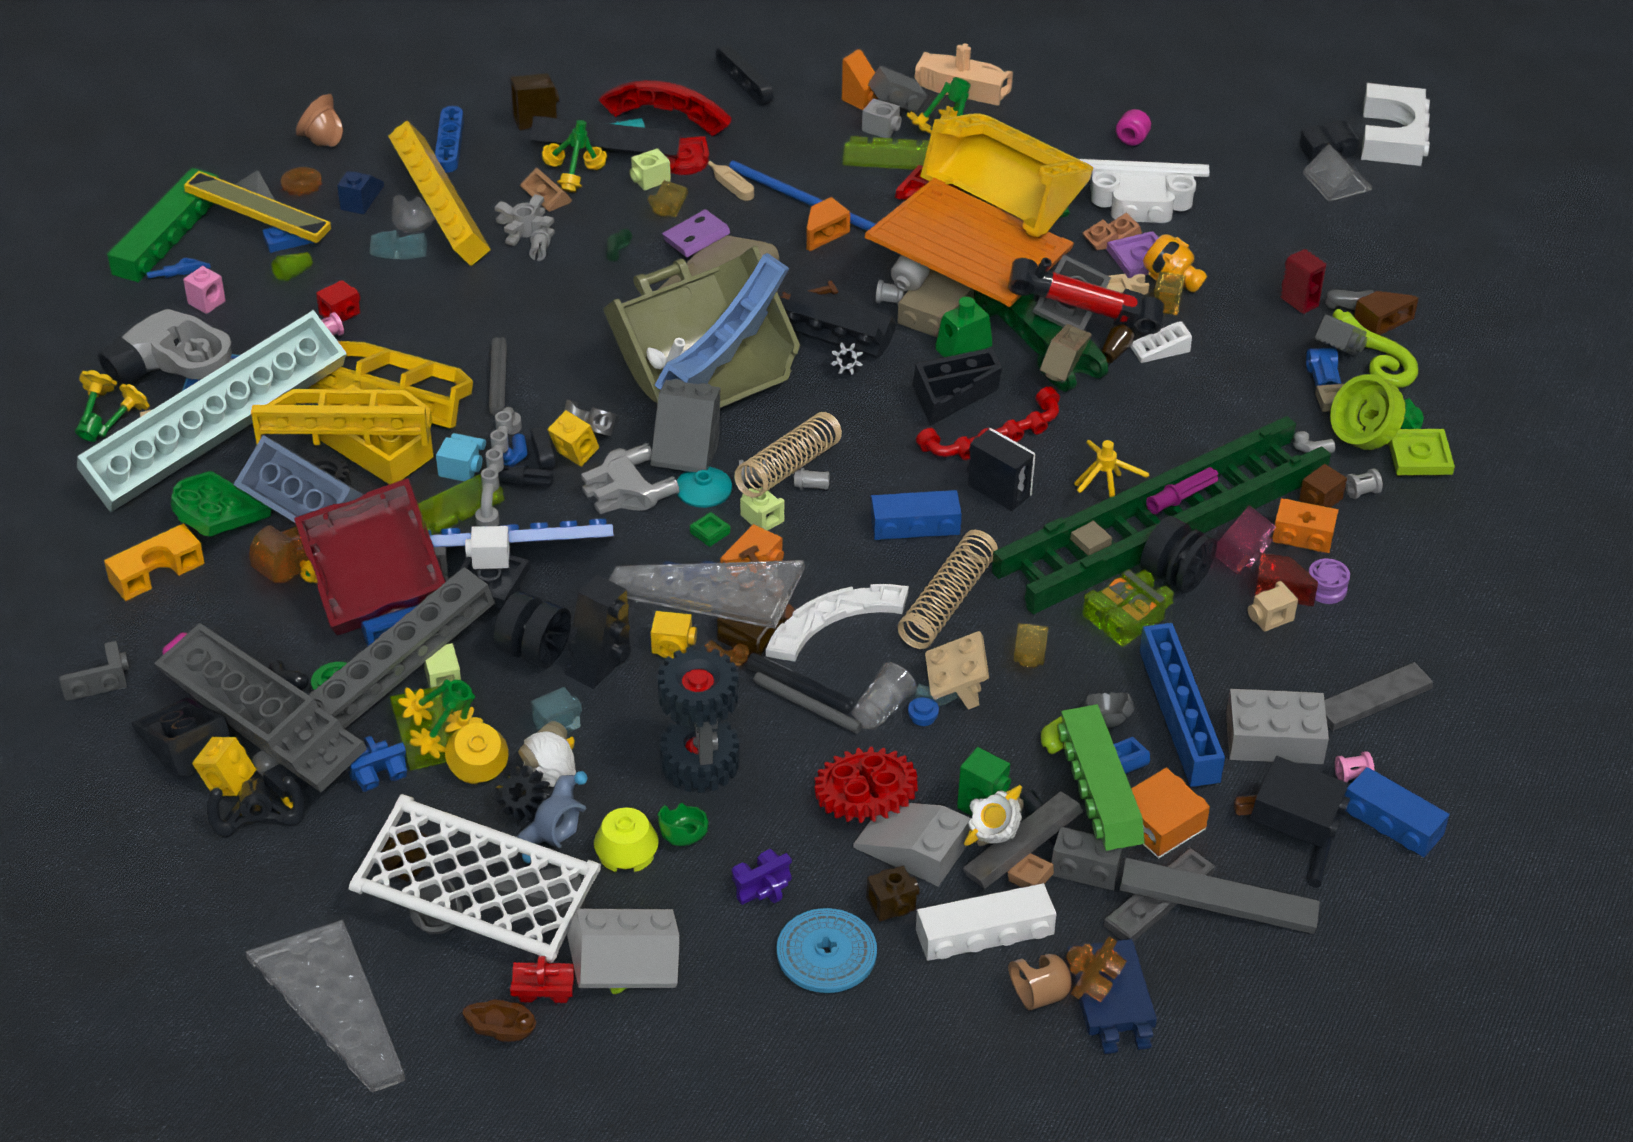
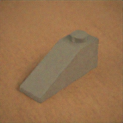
M1066 324L1051 340L1040 371L1045 372V376L1052 380L1065 381L1073 371L1092 334Z

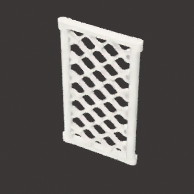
M401 794L357 873H355L349 883V890L359 894L365 892L536 955L546 956L547 962L553 963L568 933L575 911L580 909L591 885L601 870V864L591 860L587 862L415 802L414 798ZM403 812L410 813L411 821L409 823L395 827ZM428 820L440 824L441 832L438 834L423 837L419 831V827L426 824ZM410 829L415 830L419 838L417 841L406 845L399 843L396 836L398 833ZM458 831L470 835L471 843L459 848H453L448 839ZM392 837L396 847L380 853L388 838ZM439 840L446 842L449 849L447 852L435 856L429 854L426 847L428 844ZM488 841L500 845L501 853L488 859H484L481 856L479 848L486 845ZM418 847L424 850L425 859L415 863L407 862L404 855L406 851ZM468 851H474L479 861L468 866H461L456 856ZM520 852L530 856L531 865L515 870L512 868L509 859ZM399 855L404 865L400 868L386 871L381 861L388 857ZM447 858L453 859L456 865L455 870L444 874L437 872L434 866L436 862ZM500 861L505 862L509 872L498 877H491L487 866ZM374 863H377L381 869V874L373 877L372 880L366 879ZM548 863L561 867L562 875L551 880H544L539 870L547 866ZM424 866L431 867L434 877L421 882L415 881L412 874L413 870ZM477 869L484 871L487 880L474 885L467 883L464 876L466 873ZM534 872L539 883L528 888H522L517 877ZM404 873L409 875L412 884L405 887L402 891L390 887V878ZM578 874L585 875L578 891L573 890L570 880L577 877ZM453 877H460L465 887L451 893L446 892L442 882ZM506 880L514 881L517 888L516 892L505 896L498 894L495 888L496 884ZM559 883H565L570 894L553 899L549 894L548 888ZM433 884L439 886L442 895L435 898L433 902L420 898V889ZM486 887L491 888L495 898L478 904L472 893ZM536 891H543L548 902L535 907L529 906L525 896ZM463 895L469 896L472 907L466 909L463 913L451 909L450 901ZM516 898L521 899L526 909L513 915L507 914L503 904ZM571 901L572 903L565 917H560L556 907ZM493 906H498L503 914V918L491 924L481 920L480 912ZM547 909L552 910L556 921L544 926L538 925L534 914ZM524 917L531 919L534 929L528 931L525 935L512 931L511 923ZM559 928L550 945L543 942L542 934L544 932Z

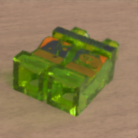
M1128 569L1122 573V577L1114 579L1099 592L1093 589L1084 595L1083 616L1099 629H1104V633L1124 647L1142 634L1143 626H1151L1164 619L1165 609L1173 603L1174 593L1167 586H1162L1158 590L1153 589L1154 578L1145 569L1137 574ZM1098 610L1100 611L1099 617L1095 614ZM1117 627L1121 628L1120 634L1116 631Z

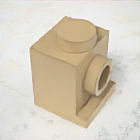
M1282 581L1276 582L1274 589L1255 595L1254 603L1248 607V614L1251 620L1256 622L1265 632L1293 621L1298 599Z

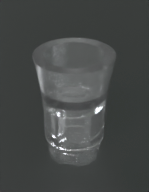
M891 662L884 663L871 685L853 708L852 715L857 721L862 723L863 728L875 730L886 721L894 710L916 692L917 685L915 680L903 667Z

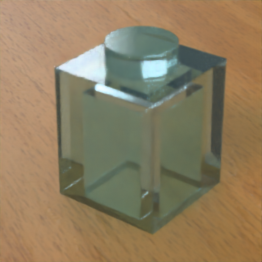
M565 687L531 701L533 722L539 730L550 721L562 724L566 728L567 733L581 727L580 713H582V706L576 696L572 697Z

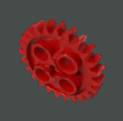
M870 747L867 752H862L860 748H857L856 754L844 751V758L833 756L834 763L825 762V769H819L818 777L814 779L816 799L819 801V806L825 807V813L827 814L834 812L836 819L846 815L847 822L851 821L854 817H858L859 823H862L865 817H870L875 822L878 815L887 819L889 811L898 814L900 813L899 806L908 807V800L915 799V792L918 791L917 772L913 768V763L907 762L905 755L897 757V751L886 754L885 748H882L879 752H874L873 747Z

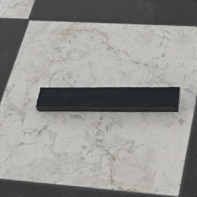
M534 116L530 140L534 143H556L561 145L576 127L577 120ZM585 121V130L592 147L642 154L658 148L665 157L678 158L681 141L680 131Z

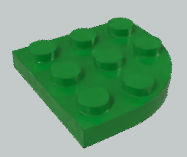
M212 471L181 480L174 486L171 497V508L178 517V520L198 530L204 536H215L227 530L255 523L270 517L272 510L269 506Z

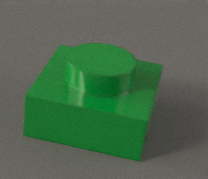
M1408 398L1404 400L1406 410L1401 428L1421 429L1424 420L1423 413Z

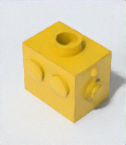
M567 410L547 429L556 451L580 467L600 448L590 424Z
M212 737L192 763L210 792L213 788H220L223 792L222 796H237L238 792L241 791L242 783L249 780L257 770L246 754L245 748L236 737Z

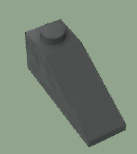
M561 867L540 870V874L544 880H551L562 875ZM534 872L517 877L522 888H528L539 883ZM580 874L570 880L575 891H578L581 885ZM506 880L495 885L500 896L517 891L516 885L512 880ZM559 883L548 888L549 894L553 899L570 894L565 883ZM491 888L480 889L482 903L495 898ZM536 891L525 896L531 907L548 902L543 891ZM519 898L503 904L505 911L510 913H518L526 909L523 901ZM585 899L580 909H585ZM571 901L556 907L560 917H565L572 903ZM493 906L489 908L494 910H500L498 906ZM550 909L534 914L536 918L556 920L553 911Z

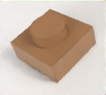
M1030 853L1009 870L1008 879L1022 888L1045 884L1054 874V866L1052 863Z

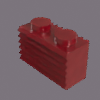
M1303 249L1290 255L1285 262L1286 274L1282 281V295L1280 297L1302 314H1305L1319 306L1326 263L1323 260H1319V257H1315L1311 252H1308V249Z

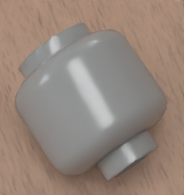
M900 255L891 269V277L895 286L903 291L918 290L930 273V268L903 255Z

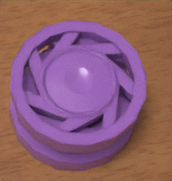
M1325 558L1313 562L1309 567L1306 582L1308 595L1312 594L1314 600L1320 603H1338L1347 594L1350 571L1347 566L1335 559Z

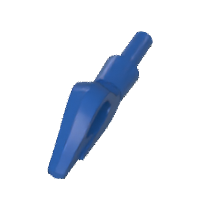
M183 258L175 265L163 266L162 270L146 273L148 279L160 276L168 278L177 274H191L201 266L210 269L211 265L210 263L192 258Z

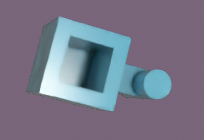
M452 433L451 438L446 437L436 454L438 476L470 483L475 473L481 469L482 456L479 455V450L485 449L486 440Z

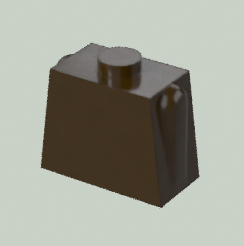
M548 73L510 77L512 115L520 131L532 127L534 116L557 118L556 103H559V94Z
M740 589L732 601L723 606L717 619L718 640L749 657L752 653L761 655L780 624L785 623V601Z

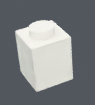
M508 526L472 527L471 539H466L465 548L466 557H472L473 569L509 568L510 545Z

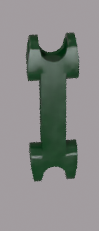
M974 290L975 303L989 317L997 314L1039 355L1037 362L1040 369L1051 340L1063 328L1033 313V309L1037 304L1033 300L1034 294L1021 296L1009 307ZM1089 340L1073 371L1065 381H1055L1048 377L1046 378L1057 388L1067 392L1076 387L1077 382L1074 373H1086L1094 378H1101L1108 374V363L1098 346Z

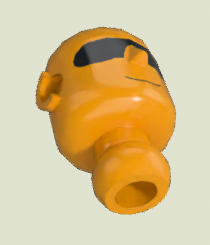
M1168 234L1161 235L1143 258V265L1149 271L1148 274L1159 283L1162 281L1167 285H1175L1181 281L1189 292L1195 293L1207 279V275L1203 270L1192 266L1194 254L1188 248L1189 245L1179 237L1174 238Z

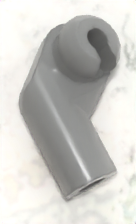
M1305 431L1294 434L1295 442H1293V445L1299 451L1308 453L1323 446L1328 452H1335L1333 439L1314 442L1309 440V434Z

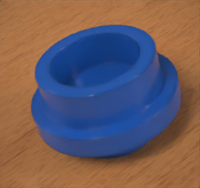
M916 698L910 702L908 714L916 725L928 726L938 717L939 706L930 698Z

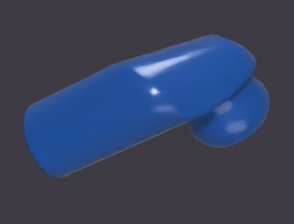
M516 434L512 437L513 449L508 448L506 453H503L504 465L515 466L527 457L526 438L523 434Z

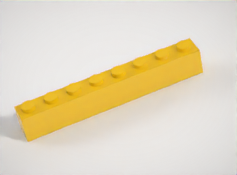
M407 120L401 126L395 128L388 137L453 250L472 266L491 249L425 137Z

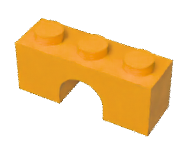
M184 523L104 560L109 582L125 601L152 589L149 572L156 568L168 567L180 576L205 564L201 543Z

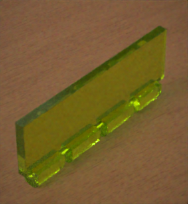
M851 136L850 142H845L843 165L915 169L918 165L923 166L929 140H922V146H917V140L897 139V145H892L893 138L873 137L872 143H868V137Z
M481 474L419 503L428 530H431V535H434L433 530L439 533L441 529H447L457 524L458 519L456 516L463 521L474 516L476 511L481 508L483 490ZM501 486L493 493L492 506L504 501L503 488Z

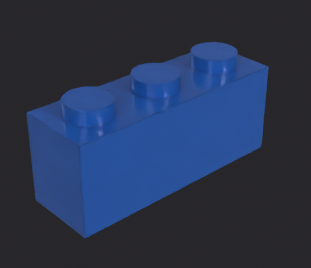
M957 490L871 495V522L874 540L960 535L962 513Z
M1366 767L1348 786L1345 796L1351 799L1346 810L1347 813L1422 857H1425L1444 836L1449 813L1374 770Z

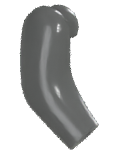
M1333 289L1327 293L1325 304L1331 309L1342 306L1355 310L1357 300L1374 291L1353 292Z

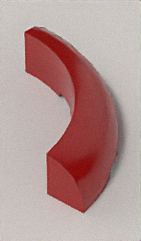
M645 80L629 82L612 88L598 99L614 117L628 110L639 108L641 105H653L654 108L668 111L675 109L687 114L688 119L698 124L712 137L726 128L732 119L727 112L706 96L690 88L670 82Z

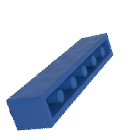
M1173 623L1143 626L1139 652L1189 785L1194 787L1221 783L1225 756Z

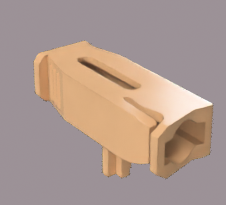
M963 43V45H957L956 56L924 52L916 65L915 79L920 86L940 93L945 82L951 83L953 77H958L971 84L967 99L999 106L1000 101L1011 91L1013 72H1004L995 65L970 60L971 47ZM1007 78V85L1002 88L1003 82Z

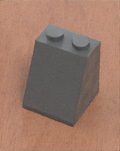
M679 379L665 380L658 397L651 466L696 473L700 470H708L719 446L720 387H713L706 383H686Z

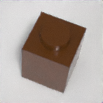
M1324 464L1303 479L1299 500L1303 503L1331 508L1343 499L1347 478Z

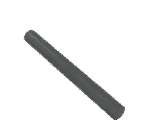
M760 672L753 679L755 684L856 734L862 728L861 722Z

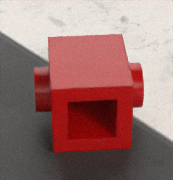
M344 280L316 292L319 314L324 318L329 317L330 313L336 312L341 322H344L360 314L359 301L361 298L356 288L349 286Z

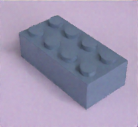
M264 435L233 484L295 522L294 518L333 504L346 503L364 495Z

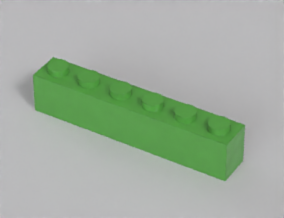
M1098 704L1061 711L1062 724H1057L1059 739L1061 743L1065 742V755L1067 761H1071L1074 780H1078L1081 799H1086L1087 816L1089 819L1094 818L1092 824L1096 839H1102L1106 851L1144 844L1143 817Z

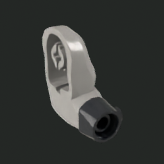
M166 309L136 324L122 337H117L98 353V360L104 372L112 380L117 381V386L120 387L122 384H131L133 386L137 379L145 376L147 372L159 369L168 373L182 375L188 379L201 380L229 363L232 350L230 337L224 331L212 328L194 316Z

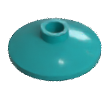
M709 467L708 470H700L697 473L685 471L677 479L679 486L677 496L684 503L694 507L707 508L719 505L726 501L732 492L730 477L723 471L713 467Z

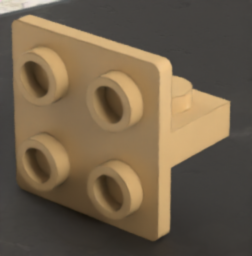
M977 631L928 650L925 656L930 694L933 699L956 692L968 710L979 706L978 692H981L980 682L989 678L984 639L981 632Z

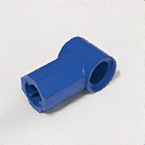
M1308 348L1306 368L1308 373L1313 374L1316 387L1320 385L1341 384L1337 369V349Z

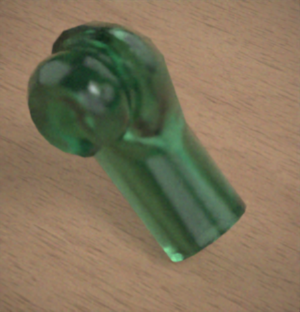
M621 229L619 233H615L608 238L606 242L608 260L613 262L619 259V251L627 247L633 237L630 230Z

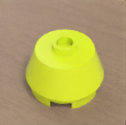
M619 808L608 813L603 819L594 839V849L601 863L614 872H617V868H634V872L644 869L652 862L659 844L658 835L647 817L641 811L634 808Z

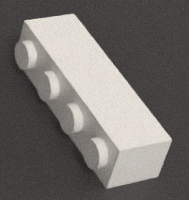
M1043 883L917 909L916 932L927 961L947 959L953 955L979 952L991 947L1008 946L1020 941L1034 938L1042 939L1048 935H1053L1056 911Z

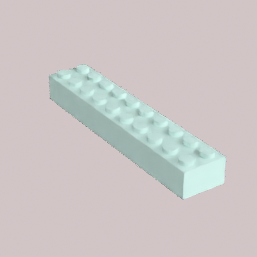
M312 310L77 457V469L108 510L113 512L253 423L251 416L252 405H265L292 389H307L343 366L347 353L315 311Z

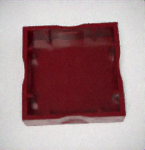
M408 478L367 492L355 500L333 504L294 518L306 555L313 566L317 578L318 591L330 626L336 636L361 628L362 621L418 605L446 582L416 495Z

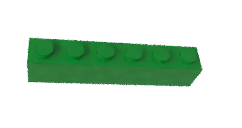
M191 168L107 254L111 274L139 283L147 274L146 272H150L214 204L185 192L184 184L198 171L219 178L218 175Z

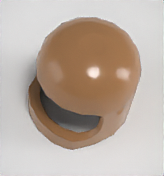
M1055 954L1041 955L1039 969L1031 968L1024 959L1009 963L1008 971L1014 988L1028 1010L1059 1002L1066 998L1071 990L1070 971L1066 963ZM1019 969L1023 972L1027 980H1024L1020 977Z

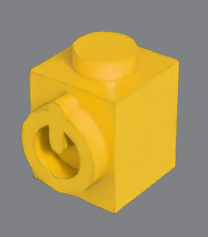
M655 612L651 629L652 653L658 654L663 658L669 656L673 659L674 652L680 650L683 654L686 653L687 647L695 645L697 627H692V614Z

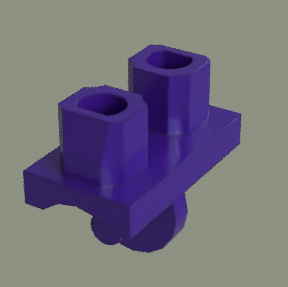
M768 849L757 857V865L759 867L751 870L747 863L742 862L732 868V880L736 886L737 900L741 905L755 898L762 900L768 897L773 903L782 900L781 889L787 887L788 882L792 880L789 869L792 859L788 854L785 853L779 856L772 849Z

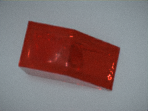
M1261 553L1255 595L1274 589L1276 582L1282 581L1298 599L1297 604L1314 607L1318 581L1291 557Z

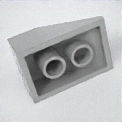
M909 803L908 807L899 806L900 813L898 814L889 811L887 819L878 815L876 821L873 822L871 820L854 842L853 848L892 866L899 867L904 865L908 873L939 886L967 847L964 845V841L970 831L968 822L971 818L942 805Z

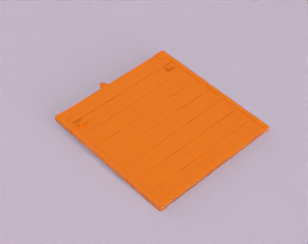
M935 177L869 229L864 237L1009 307L1021 297V295L1012 293L1008 288L1012 262L1015 259L1028 258L1039 265L1041 260L1046 257L1052 261L1050 270L1074 245V242L1050 232L1042 234L1040 237L1030 236L1022 227L1024 220L953 188Z

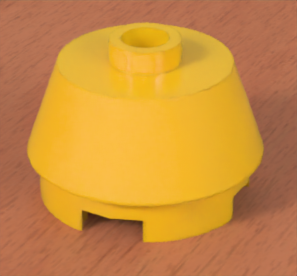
M480 722L470 723L458 729L449 738L445 748V758L450 770L457 778L470 784L486 782L496 778L505 768L509 756L508 746L503 736L490 725Z

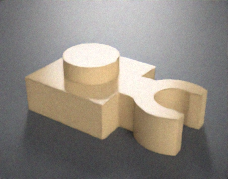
M1126 274L1109 276L1111 279L1107 289L1123 293L1126 288L1143 295L1149 291V283H1145V274H1137L1132 278H1127Z

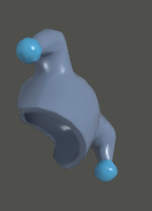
M579 771L575 775L560 776L555 783L550 797L538 806L534 821L519 832L516 837L537 845L546 842L551 846L561 848L562 844L560 842L573 835L577 830L579 811L584 812L586 810V806L574 799L573 790L576 784L583 785L588 779L587 774L584 771ZM522 853L523 861L530 864V856Z

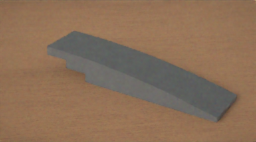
M201 623L154 663L160 671L201 704L224 716L229 726L319 792H322L367 750L362 740L345 730L338 719L318 707L312 697Z

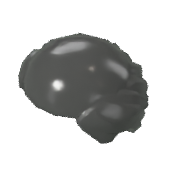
M1122 692L1090 694L1084 704V707L1098 704L1107 728L1118 727L1123 724L1135 711L1131 696L1128 693Z

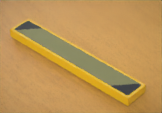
M198 171L184 184V189L187 193L314 243H318L331 230V222L201 171Z

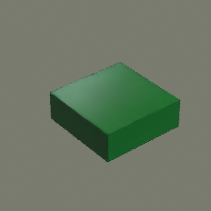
M709 512L690 525V533L709 547L731 533L730 525L712 512Z

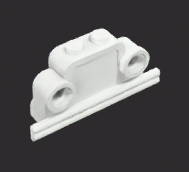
M1079 159L1093 167L1090 181L1091 201L1099 207H1111V216L1114 219L1127 212L1136 222H1169L1172 219L1173 209L1185 211L1192 207L1193 196L1196 190L1194 176L1209 177V165Z

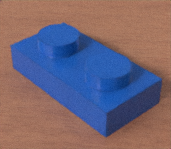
M274 226L262 230L263 238L270 253L314 243Z

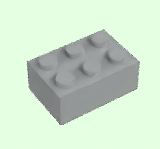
M1230 689L1226 711L1229 760L1273 762L1275 757L1279 756L1295 763L1324 764L1329 741L1324 693Z

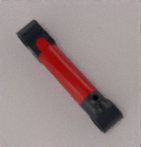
M1046 257L1041 260L1039 265L1028 258H1018L1012 262L1008 288L1016 295L1027 296L1035 294L1113 318L1114 325L1121 324L1130 329L1134 325L1143 334H1155L1161 330L1164 303L1158 298H1143L1142 293L1126 288L1123 293L1049 271L1052 261Z

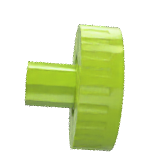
M1365 374L1352 378L1340 388L1333 400L1330 418L1334 432L1343 441L1363 450H1374L1382 447L1396 436L1404 422L1406 409L1403 395L1396 386L1379 376Z

